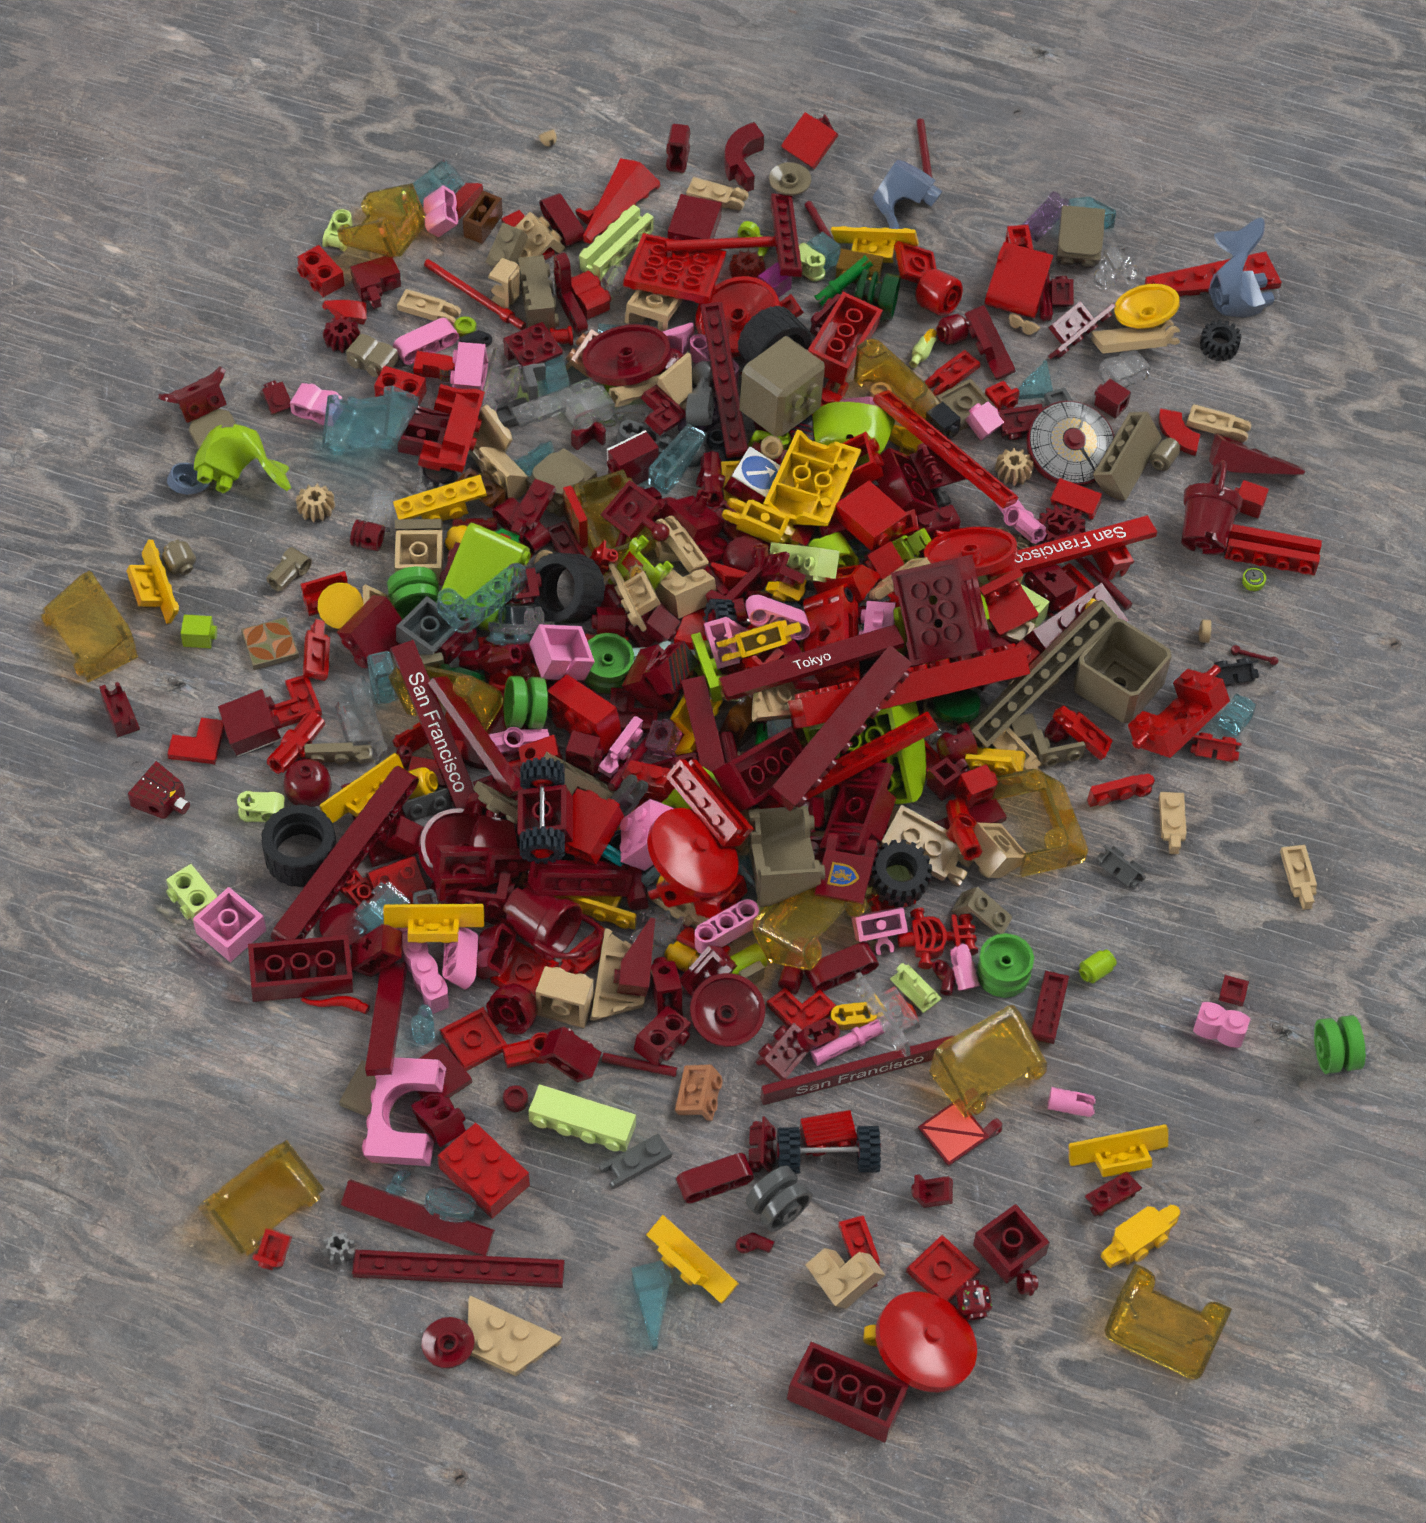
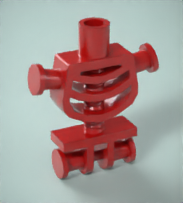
M915 908L910 912L911 917L915 919L912 921L911 932L897 934L899 948L914 946L915 957L921 958L918 962V967L921 969L932 968L933 962L931 959H937L942 956L946 941H953L954 947H958L962 943L967 945L971 956L978 953V948L975 947L977 937L973 934L975 926L971 924L973 920L971 914H962L958 917V921L962 925H958L956 914L951 915V931L946 932L939 918L934 916L924 917V908ZM930 942H931V945L929 946V948H925V947H926V943H930ZM935 942H942L940 946L934 948Z

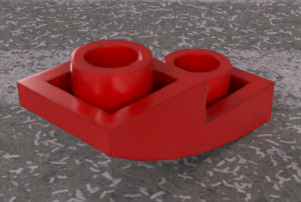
M357 870L354 871L340 890L346 898L361 910L377 899L371 882L366 877L363 878Z

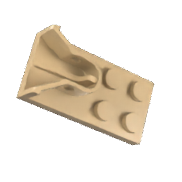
M636 290L626 305L625 323H643L646 318L658 321L657 328L662 332L666 331L668 321L684 299H675L671 296Z

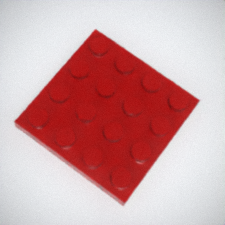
M643 233L624 277L623 286L633 290H643L657 295L671 296L675 299L690 300L698 304H708L726 259L727 251L716 249L665 252L664 242L674 239Z

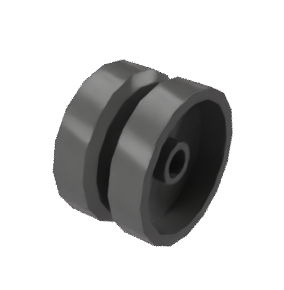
M781 1166L763 1177L746 1198V1205L756 1215L761 1214L760 1221L770 1232L778 1231L794 1221L812 1200L813 1194L803 1183H797L798 1176L788 1166Z

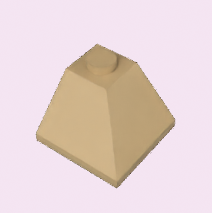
M689 352L658 377V386L685 411L688 394L692 393V365Z
M976 823L974 833L983 852L974 861L979 866L978 869L982 875L987 878H1001L1030 859L1028 854L1002 824Z

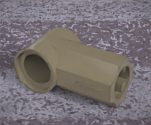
M294 547L288 548L281 558V563L266 577L267 582L274 590L278 592L283 591L298 575L303 576L308 572L312 559Z

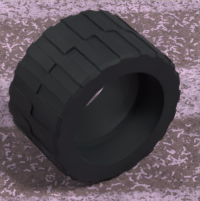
M771 306L759 311L745 324L738 339V351L741 357L749 363L785 336L790 337L808 351L812 344L811 333L787 308Z
M550 553L547 556L541 557L533 565L536 574H540L542 586L539 588V597L534 599L532 604L539 605V616L544 621H549L550 623L586 622L589 618H592V615H595L596 607H601L605 591L604 577L599 566L591 558L583 554ZM567 568L573 576L575 592L571 603L565 609L558 598L557 584L560 575Z
M291 805L290 807L280 809L277 813L270 816L271 818L266 821L262 830L261 842L266 867L269 869L270 874L277 881L288 886L304 887L337 844L336 835L331 819L323 811L313 806ZM295 835H311L322 842L315 852L304 857H289L278 851L279 846L286 839Z

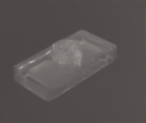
M377 489L372 491L368 521L384 525L385 532H390L394 510L393 501L396 498L395 491Z

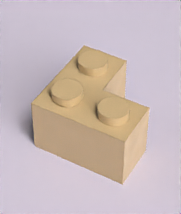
M672 569L660 582L655 593L666 609L679 619L706 607L707 599L705 595L711 589L716 591L715 578L704 569L695 570L684 577Z
M824 1248L805 1264L836 1307L846 1309L885 1276L873 1257L862 1252H858L845 1263L837 1251Z

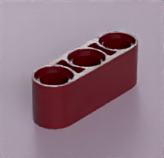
M561 193L539 201L542 214L550 223L552 230H555L562 237L560 242L565 247L584 241V229Z
M513 497L508 498L492 509V514L497 519V522L510 532H512L511 528L514 524L512 519L520 505ZM538 522L536 527L527 528L519 542L530 549V553L535 554L552 542V537L549 531Z
M861 942L809 963L804 968V972L814 991L821 990L824 992L873 972L879 966V962L869 944Z
M737 1153L686 1170L676 1177V1182L685 1203L691 1204L745 1186L752 1182L755 1177L745 1154Z

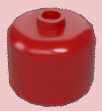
M931 269L920 278L916 287L915 298L917 304L922 308L939 316H948L959 305L963 294V286L956 277L939 269Z

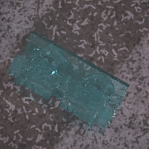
M552 442L540 443L538 447L528 452V455L513 461L530 477L533 475V468L549 454L555 453Z

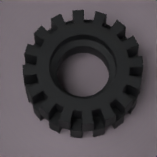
M1218 320L1217 324L1215 321H1211L1210 325L1207 323L1202 330L1199 344L1205 356L1209 354L1208 358L1211 360L1213 357H1216L1215 361H1219L1220 358L1223 361H1227V357L1232 359L1234 355L1236 356L1241 342L1239 328L1235 329L1236 325L1233 323L1230 326L1229 321H1225V324L1222 323V320ZM1223 338L1228 343H1218L1213 339Z

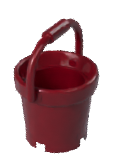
M1225 460L1218 461L1214 467L1210 483H1196L1184 489L1183 504L1186 507L1181 544L1191 551L1195 552L1196 547L1203 549L1202 554H1222L1224 549H1226L1235 516L1240 513L1243 498L1236 491L1224 486L1227 471ZM1220 476L1219 482H1218V485H1217V484H1215V482H1216V480H1217V477Z
M523 883L526 887L523 890L517 887L508 897L502 911L507 913L506 920L501 918V923L514 930L519 937L533 946L535 952L545 960L585 957L599 947L600 942L603 940L601 926L592 918L582 913L580 904L568 899H559L555 896L537 895L528 883ZM581 920L595 928L597 932L596 938L587 942L574 953H563L578 932Z

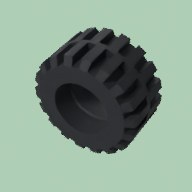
M896 839L891 840L890 845L884 843L881 849L878 848L868 883L869 887H873L871 891L873 895L878 894L879 901L883 903L886 900L888 905L892 907L894 903L898 904V907H903L904 903L910 906L914 903V900L918 902L922 895L925 894L932 875V864H929L930 858L928 855H923L925 850L922 847L917 849L914 842H911V845L907 844V840L901 839L900 843H897ZM893 865H901L911 872L913 878L905 882L897 881L889 876L886 869Z

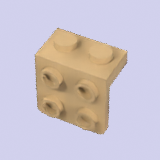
M529 212L515 227L522 230L528 236L519 258L540 256L549 247L560 254L566 248L560 242L562 237L555 230L551 231L548 228L550 223L543 216L538 218Z
M488 405L481 408L478 419L482 420L479 433L474 432L473 435L474 438H477L474 451L469 450V454L479 467V448L502 449L506 453L512 442L510 430L503 426L495 410L491 409Z

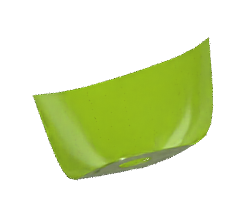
M832 402L821 406L813 413V429L816 442L824 445H829L835 441L843 443L849 440L846 439L848 434L856 437L867 432L871 439L875 438L880 446L879 454L885 448L895 420L880 407L857 402ZM866 454L858 458L855 467L869 462V455Z

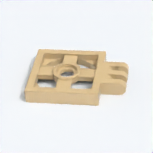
M927 557L914 558L895 571L931 563ZM891 574L869 591V599H882L890 592H895Z

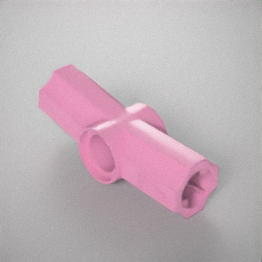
M1017 500L1016 504L1004 509L995 503L1003 513L1006 525L1014 527L1031 543L1037 544L1045 538L1047 534L1046 527L1035 519L1033 513L1026 510L1019 500Z
M510 727L506 731L489 734V736L502 754H515L519 751L518 748L520 746L548 737L549 732L548 729H519L517 727ZM507 737L516 738L518 744H510L507 741Z

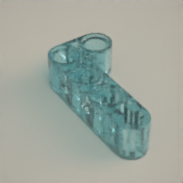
M519 563L509 565L466 600L454 589L444 588L438 593L437 611L455 631L462 634L468 633L525 588L527 579L526 568ZM499 589L502 590L503 593H496L494 592V590ZM451 601L453 604L446 605L443 602ZM478 603H483V604H485L486 606H485V607H479V606H477L476 604H478ZM460 617H466V618H468L469 620H467V621H462V620H460L459 618H460Z

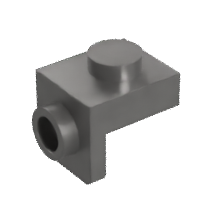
M544 363L523 366L521 388L523 393H527L529 401L538 400L537 381L545 380L546 377Z

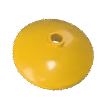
M1146 284L1132 288L1121 295L1115 303L1114 312L1117 320L1125 326L1135 329L1153 328L1167 322L1175 315L1179 309L1180 300L1178 293L1169 286Z

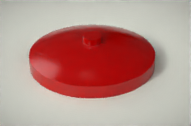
M748 276L730 278L717 284L709 303L722 302L732 357L741 356L738 351V339L745 324L761 310L771 306L781 307L776 292L769 284L761 279ZM699 304L695 324L698 334L705 335L700 307L702 304Z
M992 527L955 529L935 537L924 549V557H927L930 563L973 555L977 577L1004 569L1016 559L1018 553L1017 542L1014 536L1004 530Z
M674 808L667 810L651 825L647 837L650 858L660 875L674 888L693 897L711 898L723 893L734 882L738 873V856L735 847H723L692 809Z
M914 1291L903 1293L893 1298L878 1317L875 1336L879 1353L888 1368L906 1384L926 1392H945L959 1386L972 1372L977 1359V1343L974 1332L967 1319L959 1313L955 1306L945 1299L927 1292Z

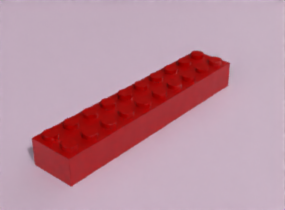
M1015 643L977 653L909 667L907 670L910 672V675L902 684L897 682L893 687L896 692L888 701L883 699L879 706L885 709L1028 675L1030 670L1024 646L1016 647ZM860 679L839 684L840 689H838V685L816 689L817 694L815 690L794 694L795 699L788 701L794 729L825 723L859 683Z

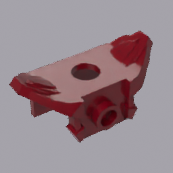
M219 366L213 373L198 379L199 381L169 394H159L158 399L179 404L186 423L191 422L227 405L220 388V383L224 378L226 370Z

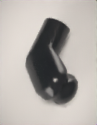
M481 330L459 337L460 342L485 344L486 347L490 346L493 341L489 333Z

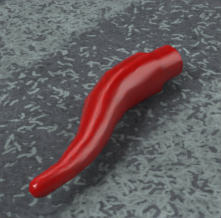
M335 996L323 1000L301 998L302 1002L317 1007L343 1006L363 1014H367L370 1009V1005L350 996Z

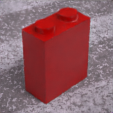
M869 480L836 503L834 518L867 548L874 551L879 546L885 545L894 535H899L905 530L907 513Z
M577 788L572 796L573 842L565 843V852L596 865L624 818V814L620 804L610 798L605 800L591 790L585 792Z

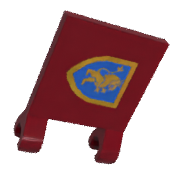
M829 833L822 862L825 868V879L821 880V884L816 886L814 894L815 896L863 904L873 863L878 851L877 841L867 840L865 855L862 856L837 851L840 843L837 833Z

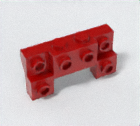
M440 384L433 410L450 414L442 444L424 440L418 466L440 471V468L443 467L463 473L469 450L474 451L477 438L473 437L474 432L479 433L482 420L478 419L485 391L458 389Z

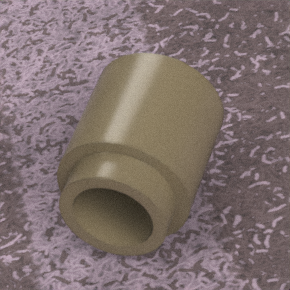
M1173 438L1162 440L1150 456L1152 466L1157 470H1168L1180 454V444Z

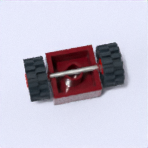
M541 757V760L533 758V761L528 759L526 763L523 762L522 766H520V786L522 789L518 790L520 856L524 860L527 859L528 862L535 861L537 864L539 862L548 864V861L553 863L565 856V843L573 842V797L565 785V767L563 763H560L559 760L554 761L553 758L546 760V757Z

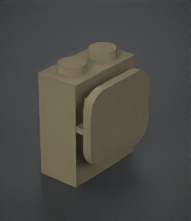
M1062 205L1056 261H1061L1060 263L1064 265H1073V262L1082 263V266L1094 267L1095 264L1099 265L1103 245L1105 209Z
M562 448L558 453H551L533 468V475L527 479V491L535 478L556 487V492L546 510L560 518L564 515L563 487L571 485L580 501L597 486V472L565 448Z

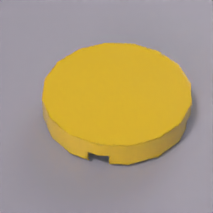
M348 583L329 585L322 591L318 599V612L321 619L327 625L340 629L363 606L361 593L356 587Z

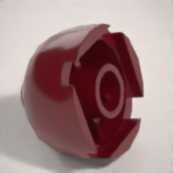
M302 759L296 761L288 768L284 775L283 787L287 799L293 805L302 804L316 807L330 796L332 780L327 768L322 763L313 759Z
M514 983L503 985L490 996V1000L486 1005L491 1020L496 1025L501 1023L508 1027L504 1031L515 1035L524 1034L534 1023L538 1013V1005L532 992L524 986Z

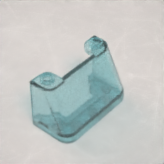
M395 386L384 387L383 396L357 399L350 396L345 401L340 399L339 395H328L321 447L330 450L331 454L339 456L343 455L344 452L366 449H392L393 446L398 444L417 410L419 397Z

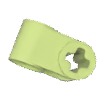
M339 209L333 213L323 235V247L331 246L340 248V251H346L349 239L353 233L352 216L348 210Z
M801 243L799 250L802 275L815 282L823 280L825 277V269L823 268L825 264L824 255L810 248L807 244Z
M242 792L237 798L239 817L246 822H266L271 818V815L284 808L285 797L278 792Z

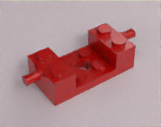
M1214 664L1204 673L1187 668L1173 682L1178 697L1159 715L1142 711L1128 724L1133 739L1132 745L1136 749L1141 748L1171 758L1230 702L1223 679L1215 677L1221 672L1220 667Z

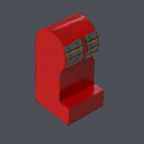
M417 351L413 367L415 375L439 378L445 382L450 381L451 371H455L453 357Z

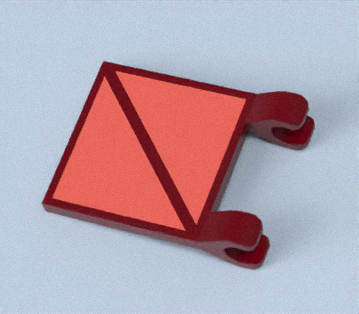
M973 1088L968 1089L957 1100L918 1126L919 1131L948 1167L989 1138L1002 1132L1003 1124L998 1118L992 1120L983 1129L966 1107L973 1105L978 1100V1093Z

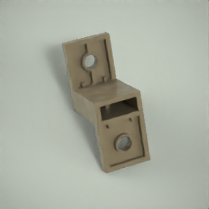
M549 752L545 753L544 757H546V760L553 758L554 761L559 760L560 763L564 764L565 785L568 787L571 795L577 788L585 792L591 790L605 800L614 795L615 792L610 791L603 781ZM478 781L473 789L479 795L478 799L487 805L486 808L496 814H499L501 811L506 814L505 817L508 820L518 824V799L516 801L507 797L505 794Z

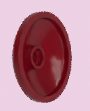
M722 973L709 977L697 987L691 999L690 1017L694 1028L706 1041L720 1047H736L747 1043L760 1031L765 1018V1002L759 989L750 980L737 974ZM727 1011L731 1014V1017L724 1018L722 1013Z

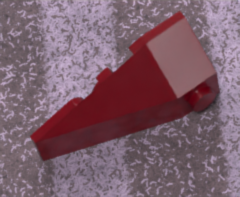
M1215 433L1209 457V462L1214 465L1213 469L1218 461L1225 460L1227 470L1231 472L1304 475L1305 470L1298 465L1275 456L1269 457L1267 453L1256 448L1250 450L1242 442Z

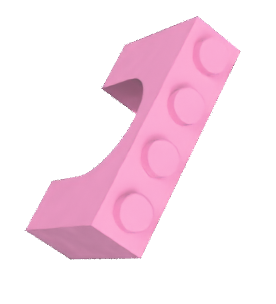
M394 1057L392 1075L375 1076L376 1086L371 1093L372 1109L366 1122L368 1128L367 1139H364L362 1144L363 1154L371 1163L430 1166L434 1141L427 1134L404 1133L392 1130L389 1116L396 1100L408 1092L443 1091L446 1067L439 1060Z

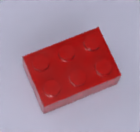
M568 674L547 690L548 705L552 711L554 724L558 728L567 730L570 735L572 731L600 737V747L604 748V756L622 733L617 708Z
M476 1122L438 1154L439 1169L491 1219L530 1186L529 1172Z

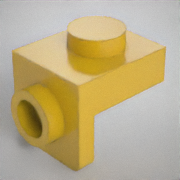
M805 579L803 584L794 585V587H790L780 581L768 582L765 591L773 594L772 597L778 601H799L804 595L807 580Z

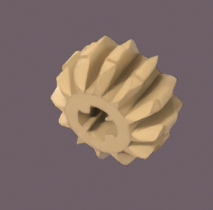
M1013 448L1010 452L1005 449L1003 454H999L997 457L995 472L997 473L998 480L1004 479L1005 485L1009 482L1013 486L1017 482L1023 485L1026 480L1030 479L1034 465L1030 455H1024L1023 450L1017 452Z
M318 483L315 487H311L308 484L307 490L300 489L299 495L296 498L299 514H302L305 520L311 518L313 523L318 518L323 521L324 516L331 517L332 510L335 507L332 491H328L327 486L320 488Z

